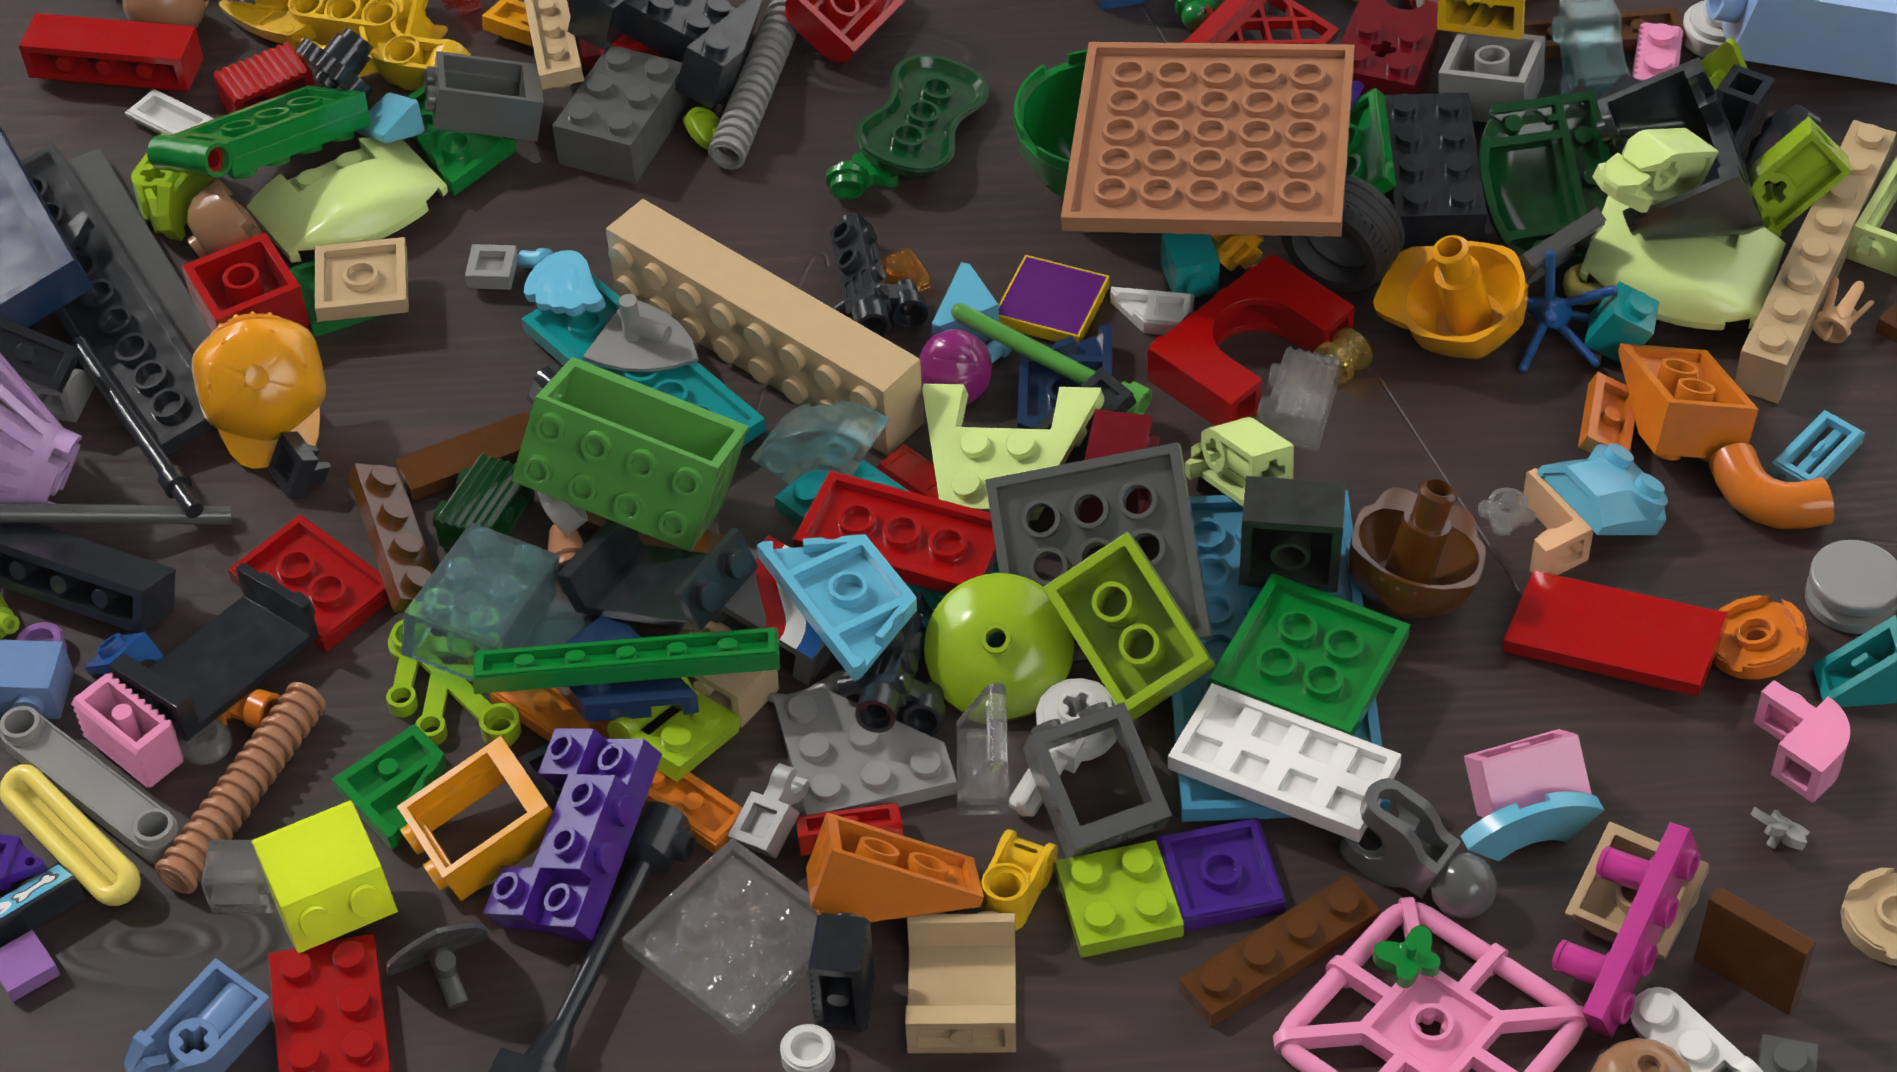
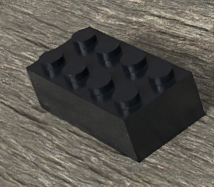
M1469 94L1384 95L1396 187L1386 192L1385 196L1396 209L1404 227L1405 240L1402 251L1411 247L1434 246L1441 238L1449 235H1458L1467 241L1483 242L1487 213L1479 171Z

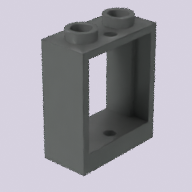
M436 51L434 67H426L424 92H426L425 111L432 112L433 128L537 141L544 104L537 64Z
M1107 702L1091 705L1079 712L1080 718L1061 724L1060 719L1043 722L1031 730L1032 735H1029L1022 749L1066 859L1104 851L1162 830L1172 816L1124 702L1112 707H1108ZM1113 728L1144 804L1080 826L1049 749Z

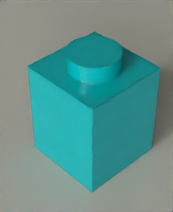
M1161 233L1160 264L1171 292L1195 294L1194 297L1216 293L1219 290L1220 259L1210 235Z
M1619 281L1616 284L1618 292L1615 295L1605 297L1590 313L1584 345L1621 364L1618 353L1620 343L1644 345L1654 334L1659 301Z

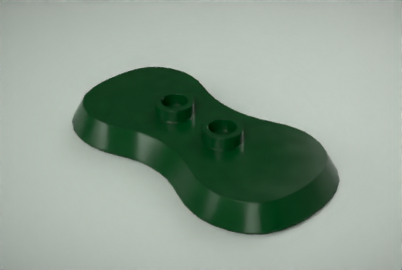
M919 54L905 58L892 71L891 93L887 101L857 124L855 129L856 143L869 162L886 171L911 178L931 176L953 158L957 126L962 120L971 116L986 103L989 97L988 82L976 70L949 58L929 54Z

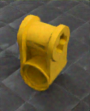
M1007 829L1001 836L995 855L982 877L981 887L984 899L981 904V911L1015 913V931L1022 928L1027 922L1042 890L1047 887L1055 870V861L1058 859V845L1049 842L1046 846H1042L1018 838L1016 831Z

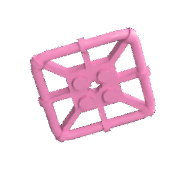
M1414 897L1399 898L1398 904H1394L1382 912L1342 956L1336 955L1325 967L1327 973L1285 1017L1279 1030L1273 1035L1275 1052L1282 1055L1300 1072H1339L1306 1049L1362 1045L1387 1062L1379 1072H1468L1471 1068L1476 1072H1518L1487 1051L1496 1039L1505 1033L1557 1029L1556 1035L1524 1071L1553 1072L1576 1046L1584 1029L1588 1027V1023L1582 1013L1583 1006L1578 1005L1567 994L1508 957L1507 949L1498 943L1489 945L1434 908L1415 902ZM1400 925L1404 931L1405 939L1410 930L1415 926H1425L1432 933L1477 961L1459 982L1439 970L1438 975L1434 977L1418 974L1415 983L1409 988H1402L1397 983L1390 987L1361 968L1373 955L1375 944L1386 941ZM1497 974L1546 1007L1500 1010L1475 993L1489 977ZM1351 987L1376 1004L1359 1022L1309 1025L1342 988ZM1434 1021L1442 1024L1440 1035L1436 1036L1422 1033V1028L1418 1025L1420 1022L1430 1025Z

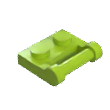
M687 677L681 678L698 695L699 712L683 715L682 706L680 704L673 705L680 709V711L649 735L641 731V729L672 705L651 706L652 717L634 719L620 717L613 719L607 725V733L610 739H645L662 753L657 770L677 782L739 732L741 722L740 716L694 690Z

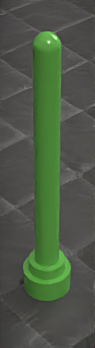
M957 303L951 309V315L956 321L1080 385L1096 372L963 303ZM1126 381L1122 382L1125 387L1133 392L1137 402L1126 413L1144 415L1152 398V390L1136 381H1133L1131 384Z

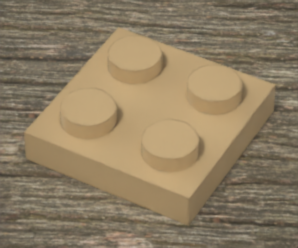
M405 237L315 246V312L318 322L409 312L408 260Z

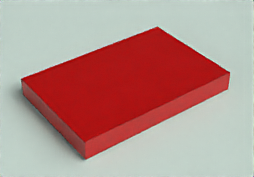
M301 514L227 569L230 580L240 588L241 585L236 567L243 562L260 573H269L279 584L292 592L304 594L315 608L314 619L319 638L313 643L325 652H328L390 602L379 571Z

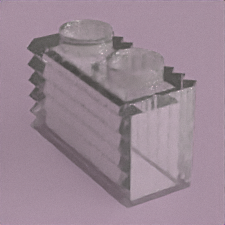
M1292 347L1287 348L1281 364L1272 363L1267 384V390L1272 391L1270 397L1262 395L1256 420L1292 443L1294 447L1319 451L1338 390L1341 359L1337 356L1331 358L1328 354L1322 356L1319 352L1312 354L1309 350L1303 352L1300 348L1294 350Z

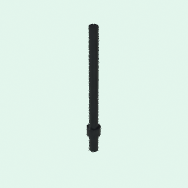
M83 336L75 337L70 342V345L81 351L78 358L79 362L158 474L157 482L166 496L175 499L188 518H196L201 515L204 507L191 489L192 481L181 466L174 465L87 339Z

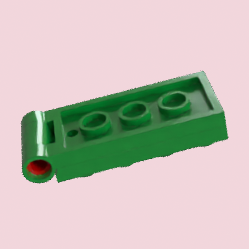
M305 86L171 135H157L149 142L147 157L149 163L159 170L214 178L223 177L226 174L232 179L249 178L256 175L257 168L262 166L283 165L290 162L291 155L318 152L323 149V143L346 141L354 138L355 131L366 128L371 124L365 92Z

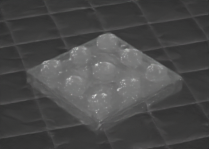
M731 838L622 938L624 950L740 1038L808 973L815 926L819 914L816 909L811 908L809 893Z

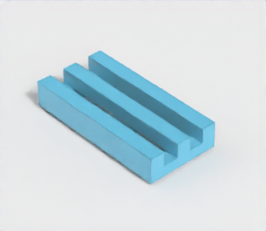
M1824 410L1771 463L1769 474L1775 478L1783 474L1786 476L1785 482H1800L1820 477L1827 480L1863 443L1865 432ZM1829 426L1834 428L1824 440H1821L1812 449V452L1797 467L1792 464ZM1846 435L1847 437L1832 451V453L1811 474H1808V472Z

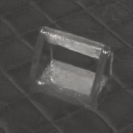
M1001 683L989 684L957 720L958 815L1009 814L1006 687Z

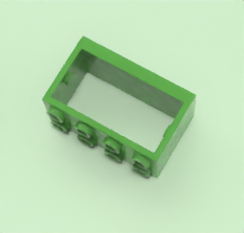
M571 357L535 397L511 481L691 552L723 507L749 426Z

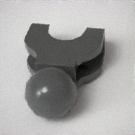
M1391 778L1380 779L1368 787L1360 807L1361 818L1367 825L1362 837H1368L1380 848L1377 850H1365L1358 842L1341 836L1339 847L1344 859L1375 883L1388 887L1408 889L1421 899L1430 889L1433 902L1444 914L1455 919H1474L1487 911L1492 906L1497 892L1494 870L1484 859L1469 852L1455 853L1461 841L1445 829L1439 814L1432 804L1403 783ZM1378 799L1392 801L1398 808V818L1384 811L1380 807Z

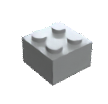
M1458 32L1439 71V94L1468 93L1472 120L1486 123L1490 119L1487 115L1492 104L1537 98L1544 82L1545 36L1524 34L1522 40Z

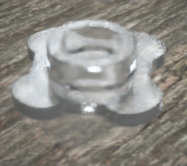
M1508 487L1493 491L1489 500H1483L1479 503L1477 510L1481 517L1487 518L1493 525V532L1500 536H1508L1513 530L1522 525L1531 526L1535 522L1536 517L1535 512L1527 508L1526 496L1519 490Z

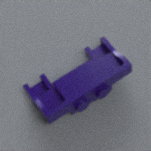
M555 728L538 774L552 786L560 788L562 791L533 867L501 866L483 914L502 928L536 930L571 940L593 941L662 753L645 739H605L595 729Z

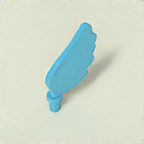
M538 248L536 251L521 250L517 256L519 267L533 269L524 285L525 297L529 302H536L539 310L546 311L550 309L554 313H566L573 317L581 315L584 311L597 312L605 308V300L595 284L588 262L580 253L573 250L553 253L548 248Z

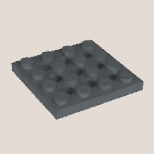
M1178 442L985 479L999 573L1019 575L1045 586L1053 580L1046 581L1040 579L1037 573V566L1040 560L1047 555H1057L1061 558L1063 568L1060 575L1085 560L1091 548L1106 546L1126 532H1129L1136 541L1143 537L1151 536L1158 539L1160 551L1158 556L1150 561V563L1201 641L1213 639L1182 450ZM1135 489H1146L1152 495L1151 506L1141 514L1130 513L1126 508L1127 496ZM1088 498H1097L1103 503L1102 516L1093 523H1083L1078 518V507ZM1041 507L1053 509L1055 513L1053 526L1045 532L1033 531L1030 527L1032 513ZM1074 638L1073 664L1089 662Z

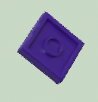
M1258 818L1157 837V844L1184 923V931L1285 912L1286 901Z

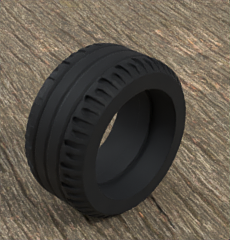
M1346 175L1342 228L1360 246L1336 236L1281 235V240L1292 262L1304 274L1329 289L1355 293L1371 289L1384 278L1399 252L1402 251L1405 233L1400 216L1383 193L1362 179Z

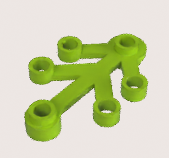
M416 617L405 618L394 625L388 638V648L391 656L398 661L393 687L386 694L388 708L392 715L404 718L416 712L418 699L413 686L420 664L430 674L423 714L417 719L415 724L436 745L443 743L448 735L445 719L443 718L448 692L479 722L482 738L487 744L502 736L510 747L519 738L522 730L519 714L515 707L507 703L491 704L481 694H474V688L469 683L473 682L474 654L477 651H482L476 648L481 645H488L483 650L498 649L496 638L492 633L488 631H477L473 634L436 633L426 621ZM439 653H468L469 658L473 662L446 661ZM401 698H408L404 703H396ZM438 727L436 731L425 732L427 728Z

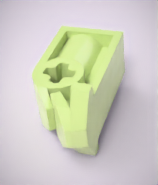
M1687 128L1642 130L1628 139L1622 155L1617 153L1607 160L1606 163L1598 164L1592 177L1601 190L1614 200L1644 213L1648 211L1650 205L1658 204L1701 186L1719 151Z
M1242 418L1203 430L1201 432V442L1191 447V458L1185 462V474L1190 480L1197 477L1203 478L1243 506L1246 476L1293 479L1294 445L1254 418Z

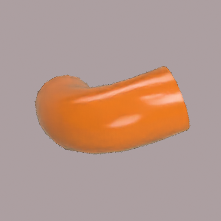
M1744 442L1730 444L1717 450L1708 461L1715 483L1730 506L1755 523L1779 530L1808 529L1832 524L1835 512L1832 493L1826 480L1822 477L1800 482H1784L1774 479L1763 469L1754 447Z

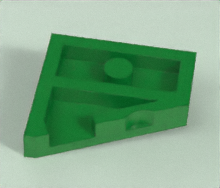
M414 724L332 778L335 792L345 802L352 801L358 816L392 850L399 845L404 837L400 829L408 824L397 806L441 777L447 767L444 752Z

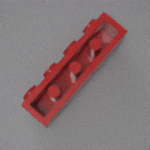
M35 13L19 44L29 78L189 92L204 59L195 26Z

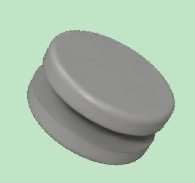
M1842 540L1825 546L1815 555L1811 563L1805 587V600L1808 608L1820 622L1832 629L1850 634L1866 633L1894 616L1897 611V560L1883 548L1860 540Z

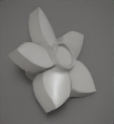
M1754 807L1750 814L1767 825L1764 833L1770 835L1766 843L1768 846L1775 849L1781 840L1783 844L1791 848L1804 849L1807 844L1806 838L1810 831L1782 816L1779 810H1774L1770 816Z

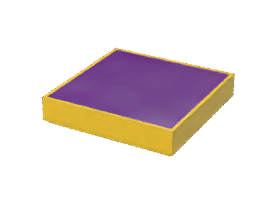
M1025 255L999 303V322L1020 333L1054 342L1071 336L1074 337L1076 342L1082 341L1110 287V276Z

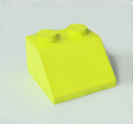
M351 800L251 841L286 933L298 954L398 912L381 864Z

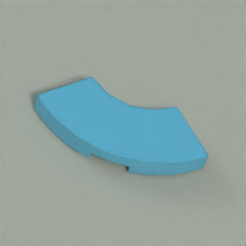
M1575 791L1545 794L1546 801L1521 809L1517 803H1513L1491 813L1464 831L1461 838L1469 851L1500 861L1515 850L1532 843L1547 840L1567 842L1600 815L1604 808L1597 796Z

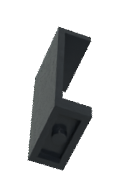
M608 519L556 574V577L577 613L702 631L755 572L758 565L740 529L731 528L710 553L643 545L636 530Z
M242 562L236 567L243 597L151 668L145 667L124 653L109 664L111 673H113L114 679L119 678L121 684H126L127 689H132L134 694H139L140 699H145L146 704H151L153 710L158 709L160 715H165L166 720H171L176 736L188 742L319 638L314 619L315 608L304 594L292 592L279 584L269 573H260Z

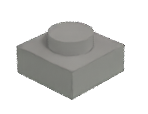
M472 244L465 272L467 288L511 290L517 266L518 254L516 245Z

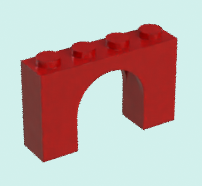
M1271 253L1257 265H1251L1235 282L1227 288L1218 290L1210 301L1197 311L1188 313L1180 324L1167 334L1158 336L1151 343L1147 352V380L1214 426L1246 417L1253 418L1261 411L1263 379L1223 353L1218 345L1226 338L1237 333L1266 331L1284 337L1323 362L1352 339L1355 306Z

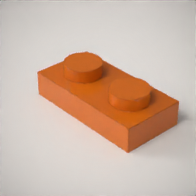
M1597 372L1588 383L1578 448L1591 454L1599 444L1608 446L1609 443H1616L1630 452L1635 417L1627 385Z

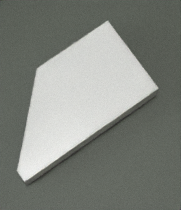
M1111 287L1110 303L1143 333L1165 335L1180 324L1188 313L1193 311L1195 294Z

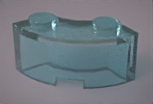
M1560 0L1559 16L1553 18L1552 32L1554 41L1556 43L1560 42L1564 70V75L1561 76L1560 81L1561 95L1568 94L1577 85L1604 94L1624 73L1630 75L1622 46L1621 13L1614 0Z
M835 401L833 405L812 407L808 403L784 415L751 459L788 484L795 481L801 474L815 470H831L853 476L890 419L868 407L846 401Z

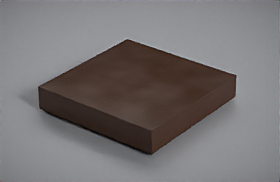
M1718 886L1708 900L1694 961L1789 1016L1799 1002L1816 942Z

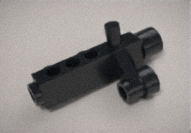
M857 212L842 216L830 232V239L832 241L843 298L831 308L852 318L855 322L883 338H886L891 331L889 314H892L894 323L901 328L914 329L921 326L928 318V308L925 297L919 292L917 284L910 279H902L895 284H886V274L883 270L877 244L878 237L874 227Z
M912 591L917 597V611L866 673L856 681H853L850 675L839 677L838 689L843 697L859 694L860 698L855 711V718L858 724L867 731L883 733L890 730L895 723L899 708L904 710L903 723L929 736L937 734L942 728L946 707L941 686L935 682L927 681L922 683L914 679L924 647L926 629L932 616L922 593L919 594Z

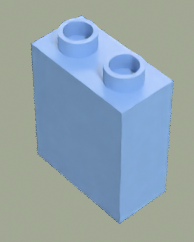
M1897 0L1706 1L1708 17L1711 20L1721 21L1725 40L1732 38L1737 42L1745 61L1897 84Z

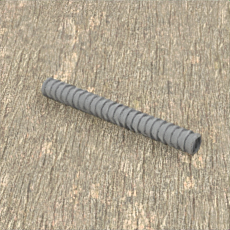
M787 0L770 1L742 71L712 138V142L709 145L708 156L712 162L723 169L733 170L743 166L798 32L791 26L785 16V2Z

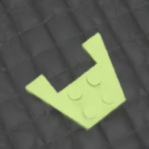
M923 384L922 391L939 499L990 513L985 479L1065 464L1074 446H1080L1086 436V425L1095 409L1100 410L1104 404L1105 397L1101 388L1059 387L1052 427L1048 430L962 427L969 395L964 384ZM1045 507L1036 509L1032 513L1030 520H1038Z

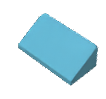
M391 92L385 94L369 111L371 124L366 128L356 131V133L383 143H390L423 134L422 132L425 130L418 101Z

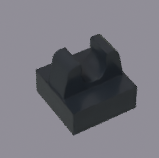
M298 431L281 432L267 469L288 498L305 497L309 485L324 482L331 467L329 462H318L319 459L317 457L320 450L316 446L308 445Z

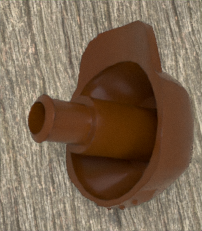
M1426 479L1420 482L1418 494L1398 487L1386 489L1374 504L1363 507L1357 516L1349 548V573L1354 585L1361 593L1395 616L1404 618L1446 616L1464 604L1480 579L1486 556L1485 545L1477 537L1475 517L1469 510L1453 505L1458 496L1456 490L1450 484L1439 479Z

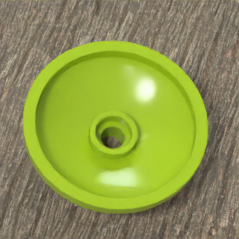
M985 574L958 585L937 605L926 629L924 640L925 662L931 680L941 686L945 700L954 708L968 716L984 721H1013L1035 713L1041 696L1051 686L1068 678L1074 658V637L1042 585L1015 574ZM995 632H1000L1006 636L1005 643L999 648H993L987 644L989 636Z

